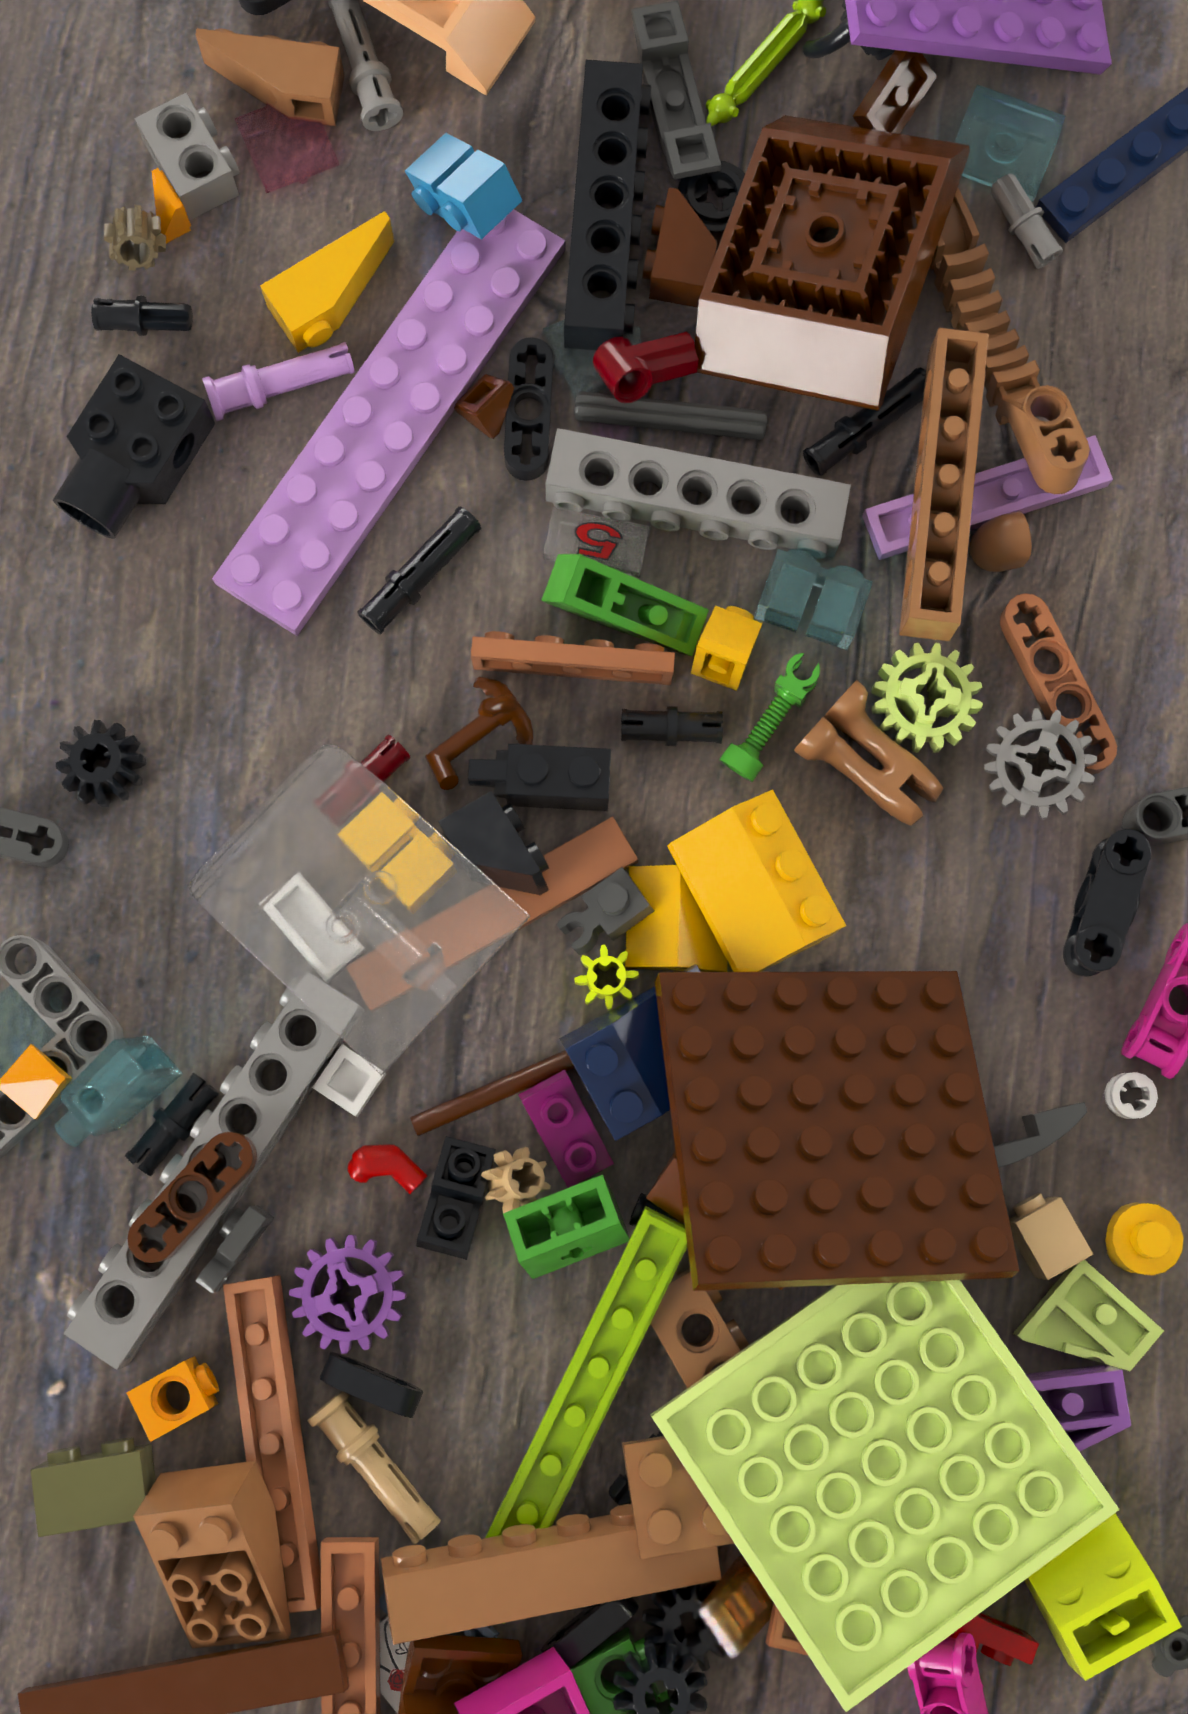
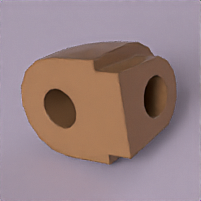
M1021 511L1003 514L986 521L974 533L970 542V554L973 561L980 568L990 572H1001L1024 567L1031 556L1030 529L1027 519Z

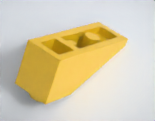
M385 211L260 285L267 308L298 353L307 347L314 348L322 345L332 336L335 330L340 328L394 243L390 217Z

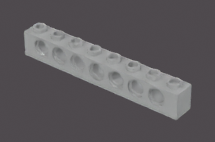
M307 972L302 981L295 978L286 988L279 1001V1004L284 1006L273 1024L266 1021L257 1031L250 1043V1048L255 1051L245 1066L242 1068L236 1065L225 1078L220 1088V1092L225 1094L214 1112L207 1109L198 1118L190 1132V1136L195 1140L184 1156L176 1154L167 1164L159 1178L165 1184L155 1199L213 1137L223 1132L237 1133L232 1124L233 1115L240 1107L246 1105L251 1106L257 1116L254 1129L245 1135L253 1142L257 1152V1160L252 1172L171 1258L164 1261L159 1269H150L143 1261L136 1258L129 1248L128 1239L123 1246L115 1244L106 1254L98 1268V1271L103 1276L93 1291L90 1292L85 1289L67 1313V1317L72 1322L63 1334L116 1370L131 1363L312 1092L313 1085L365 1012L360 1005ZM301 1019H312L317 1029L315 1038L308 1045L296 1046L291 1038L292 1027ZM281 1062L287 1071L286 1081L280 1088L269 1091L262 1083L263 1070L270 1063ZM223 1144L220 1147L219 1151L226 1158V1167L233 1166L238 1169L243 1162L238 1157L239 1152L243 1149L240 1144L234 1147H228ZM202 1165V1166L199 1168V1172L205 1174L204 1171H203V1165ZM219 1179L214 1180L220 1191L225 1182ZM198 1181L187 1182L179 1191L178 1197L186 1194L193 1199L196 1205V1212L203 1209L207 1203V1190ZM148 1198L143 1201L133 1214L129 1226L134 1223L153 1201ZM167 1204L163 1206L161 1212L168 1214L170 1217L158 1228L146 1226L144 1232L147 1234L148 1240L144 1246L149 1241L156 1240L165 1248L167 1244L162 1239L165 1231L172 1224H179L182 1231L187 1226L180 1224L169 1211ZM120 1285L127 1287L134 1296L133 1309L127 1316L119 1314L112 1304L113 1293Z

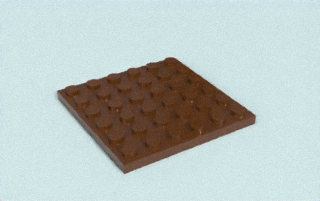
M957 971L658 973L654 982L693 1291L1012 1278L1020 1271Z

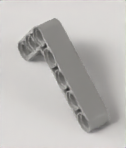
M24 935L12 936L1 944L0 973L56 1033L40 1051L51 1060L57 1057L63 1060L67 1066V1074L73 1079L37 1120L26 1112L25 1117L18 1123H14L6 1115L5 1106L9 1097L0 1090V1159L115 1056L122 1047L124 1040L123 1028L118 1020L50 946L41 940ZM31 946L36 952V965L30 972L21 974L15 966L16 955L23 948ZM66 984L72 993L71 1004L66 1010L57 1013L51 1007L49 998L55 987ZM94 1022L102 1023L107 1030L108 1036L104 1046L97 1051L89 1049L84 1040L86 1029Z

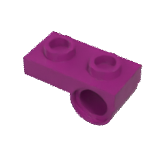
M565 1070L518 1094L567 1188L614 1164Z

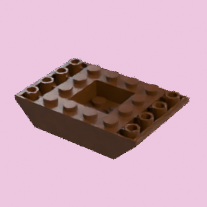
M787 115L762 127L699 298L695 336V350L699 359L697 373L880 411L970 153V145ZM832 227L838 230L836 237L829 242L820 243L813 240L814 234L823 228Z

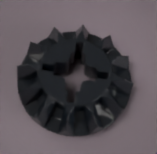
M721 161V171L681 178L678 185L679 191L710 233L712 231L724 232L745 173L737 166ZM709 184L712 191H715L718 197L726 196L723 198L721 211H718V208H715L712 202L704 203L707 200Z

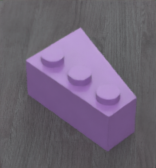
M1104 1364L1026 1374L1079 1452L1131 1426L1122 1369Z

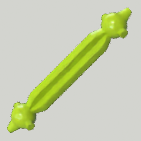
M795 0L793 2L792 8L795 11L788 13L731 77L726 84L724 93H719L712 99L707 100L705 106L709 114L706 124L711 123L712 127L718 123H727L733 117L738 116L739 109L736 106L748 100L806 32L807 25L815 23L820 17L826 15V8L823 7L824 0Z

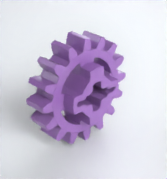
M356 1235L347 1236L344 1248H340L334 1238L327 1239V1253L325 1255L315 1249H310L307 1255L313 1264L311 1268L296 1267L294 1271L304 1282L303 1286L289 1290L290 1296L302 1298L303 1306L298 1307L292 1312L293 1318L307 1316L309 1324L302 1333L305 1337L316 1331L323 1334L320 1348L324 1350L332 1344L334 1339L339 1340L341 1354L350 1352L353 1340H358L359 1345L364 1351L372 1347L371 1333L374 1332L382 1339L387 1338L390 1332L384 1323L386 1319L399 1321L403 1316L398 1309L393 1307L394 1301L407 1298V1292L395 1289L394 1285L395 1281L405 1275L404 1271L394 1270L390 1272L387 1265L391 1262L394 1254L390 1251L380 1257L375 1255L376 1240L370 1239L362 1249L358 1248ZM348 1257L358 1258L367 1262L377 1273L367 1276L354 1270ZM328 1266L327 1272L330 1279L322 1294L314 1296L317 1278L321 1271ZM343 1279H346L349 1286L359 1285L362 1294L354 1299L356 1308H351L348 1301L339 1303L336 1293L343 1289ZM384 1291L381 1309L370 1323V1315L367 1310L374 1294ZM331 1312L343 1318L349 1330L332 1326L321 1315Z

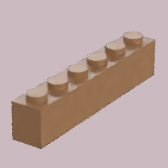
M631 1504L614 1507L610 1510V1515L589 1518L584 1514L567 1515L558 1519L557 1525H552L548 1528L535 1529L533 1525L520 1524L506 1528L500 1536L481 1539L478 1535H462L449 1540L447 1546L426 1549L422 1545L404 1546L396 1549L392 1556L381 1558L388 1620L393 1645L722 1580L718 1548L711 1547L641 1560Z

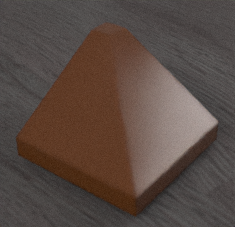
M484 374L457 401L454 409L481 432L494 439L500 433L514 386L509 381Z

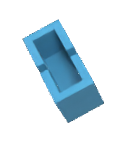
M448 133L441 136L405 170L414 187L411 193L412 197L426 214L432 215L435 213L444 218L456 231L460 232L464 229L481 240L522 202V198L505 163L478 149L474 152L471 145Z

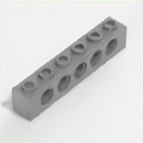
M557 428L545 483L546 502L554 503L556 508L563 511L581 512L583 509L602 512L604 517L619 522H627L631 518L650 521L652 526L665 531H677L680 527L697 530L701 536L708 539L726 540L728 537L748 540V544L764 550H772L780 546L795 549L799 555L810 559H823L826 556H835L842 537L851 484ZM602 472L607 474L611 481L606 485L596 486L588 482L586 478L592 473ZM648 481L656 484L660 491L654 495H643L635 489V486L641 482ZM689 491H699L706 495L708 501L701 505H694L689 503L683 495ZM738 500H747L756 507L757 511L752 514H741L734 509L732 504ZM787 509L797 510L803 515L805 521L799 524L789 523L782 517L781 512Z

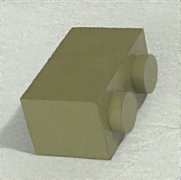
M128 1437L101 1443L102 1452L81 1455L80 1446L48 1452V1461L30 1470L38 1537L135 1521L134 1514L156 1481L151 1444L135 1446L134 1437Z

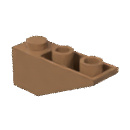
M196 29L195 35L204 64L288 120L336 126L345 76L339 47L329 46L319 41L304 43L282 40L273 35L259 37L237 34L227 29Z

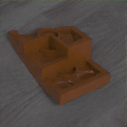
M440 1635L410 1641L398 1714H458L454 1705L455 1702L520 1665L522 1651L519 1640Z

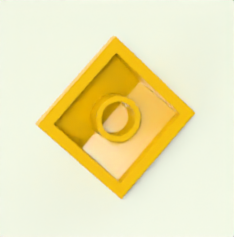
M629 866V876L651 905L654 912L626 931L625 951L628 952V957L625 962V968L684 971L696 964L700 972H727V959L678 866Z

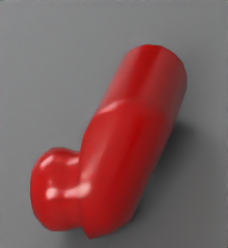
M394 1144L364 1145L354 1151L352 1159L347 1165L350 1177L356 1182L367 1183L372 1177L390 1175L410 1195L428 1177L409 1156Z

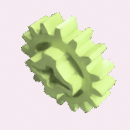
M914 643L910 649L909 657L899 649L891 658L894 667L884 663L878 672V675L884 681L875 682L871 689L872 694L882 697L872 706V713L885 714L886 716L879 729L887 731L894 728L897 731L894 741L898 744H901L905 738L911 739L912 750L915 753L921 750L925 742H929L934 753L939 752L944 746V738L951 745L955 746L962 739L960 730L969 732L976 724V721L970 715L977 714L983 706L982 702L972 699V696L981 690L982 683L969 682L967 678L974 669V666L968 664L960 668L956 664L960 654L957 650L950 653L947 658L941 656L940 643H935L929 653H924L920 643ZM921 668V672L916 678L904 677L902 681L898 680L906 672ZM946 677L949 678V680L953 683L954 687L951 686ZM928 682L929 700L934 701V703L925 714L924 696L919 693ZM898 708L904 711L910 722L902 716ZM950 715H955L954 719L946 725L932 728L935 719L939 716L948 718Z

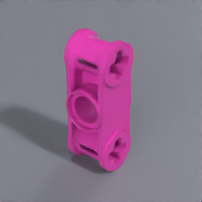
M1188 923L1184 924L1174 937L1159 976L1150 991L1138 1019L1129 1030L1121 1054L1129 1059L1136 1056L1160 1068L1161 1075L1168 1079H1172L1179 1072L1188 1056V1004L1183 1014H1178L1169 1003V995L1174 987L1181 989L1187 996L1188 1001Z
M959 1633L957 1638L947 1637L907 1667L910 1679L914 1684L920 1714H988L983 1684L977 1665L975 1641L970 1633Z

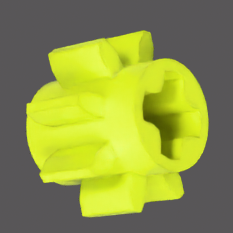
M601 945L600 957L594 961L588 956L582 955L581 962L588 968L587 975H580L574 978L576 985H588L590 992L585 998L587 1005L598 997L605 999V1006L608 1011H611L613 1008V998L619 994L627 1000L633 998L631 991L625 987V982L637 979L639 971L625 970L623 964L628 957L627 951L620 953L615 958L608 956L606 945ZM611 966L616 968L615 980L619 985L614 988L607 984L602 990L597 988L598 976L594 971L600 968L606 972Z

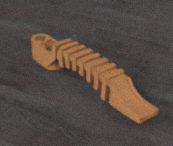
M957 187L930 265L931 270L934 269L936 275L935 286L938 293L943 292L944 294L943 305L946 312L951 311L953 315L951 323L955 330L989 334L984 379L988 404L990 407L998 406L995 416L999 425L1010 423L1037 485L1047 493L1065 494L1078 483L1090 451L1088 441L1068 397L1056 387L1039 385L1037 377L1040 369L1036 360L1027 363L1029 353L1025 345L1016 349L1020 339L1016 329L1007 332L1011 320L1007 310L998 314L1003 301L1000 292L997 290L990 293L995 281V275L992 268L983 271L989 255L985 243L976 247L980 234L968 206ZM1036 416L1044 417V418H1046V419L1049 420V421H1047V422L1041 421V420H1039V419H1037V418H1035V417H1036Z

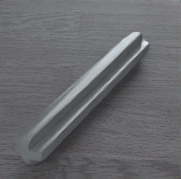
M586 391L578 392L575 399L574 415L578 421L756 440L764 438L767 428V413L763 410L652 398H641L633 403L624 404L618 402L613 394Z

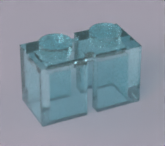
M778 549L754 618L796 633L813 585L822 589L805 636L848 650L857 631L873 581L863 578V574L860 571L848 566L839 565L835 568L830 567L829 570L820 567L821 563L816 562V558L805 551L790 549L786 552Z

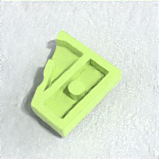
M1083 1260L1063 1273L1014 1331L1013 1335L1022 1341L1131 1371L1164 1330L1086 1260Z

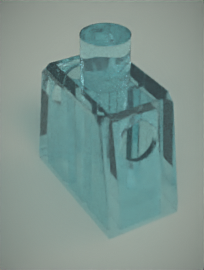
M151 1036L114 1039L61 1093V1101L69 1111L54 1125L55 1130L66 1143L73 1147L81 1144L90 1134L98 1136L118 1131L183 1073Z

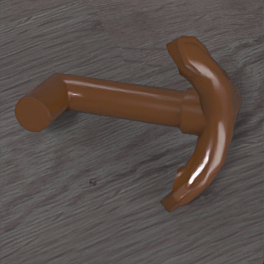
M476 678L473 687L482 689L487 696L494 698L484 699L479 706V716L425 755L441 789H453L459 782V778L450 762L500 725L504 726L511 721L516 730V740L518 743L533 745L531 720L507 685L494 679Z

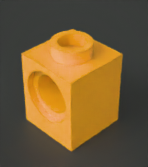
M195 1356L126 1392L150 1442L219 1404L214 1395L219 1392L217 1380L210 1367L206 1363L199 1365ZM172 1381L181 1382L189 1391L190 1401L185 1410L175 1409L167 1401L166 1391Z

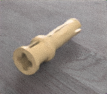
M340 1391L307 1420L312 1427L319 1426L338 1450L336 1455L340 1463L344 1462L346 1466L351 1463L389 1513L398 1521L412 1543H418L419 1540L426 1537L440 1523L441 1519L425 1503L414 1486L377 1440L380 1436L377 1433L378 1429L374 1424L367 1425L349 1403L348 1398L350 1394Z

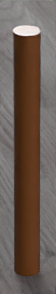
M566 1050L416 1114L410 1117L417 1136H420L527 1090L563 1070L568 1072L575 1069Z

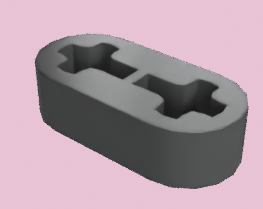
M0 807V825L9 831H13L11 839L0 836V857L39 867H50L64 859L68 851L69 841L67 834L60 826L46 818ZM45 830H48L47 836L54 840V845L52 849L43 848L41 854L38 855L37 848L24 842L25 835L41 838Z

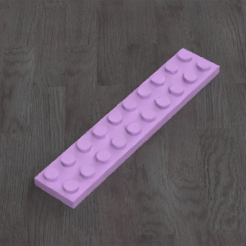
M514 209L482 240L464 229L460 232L457 231L212 578L215 585L298 636L453 413L457 401L469 390L564 253L565 240Z

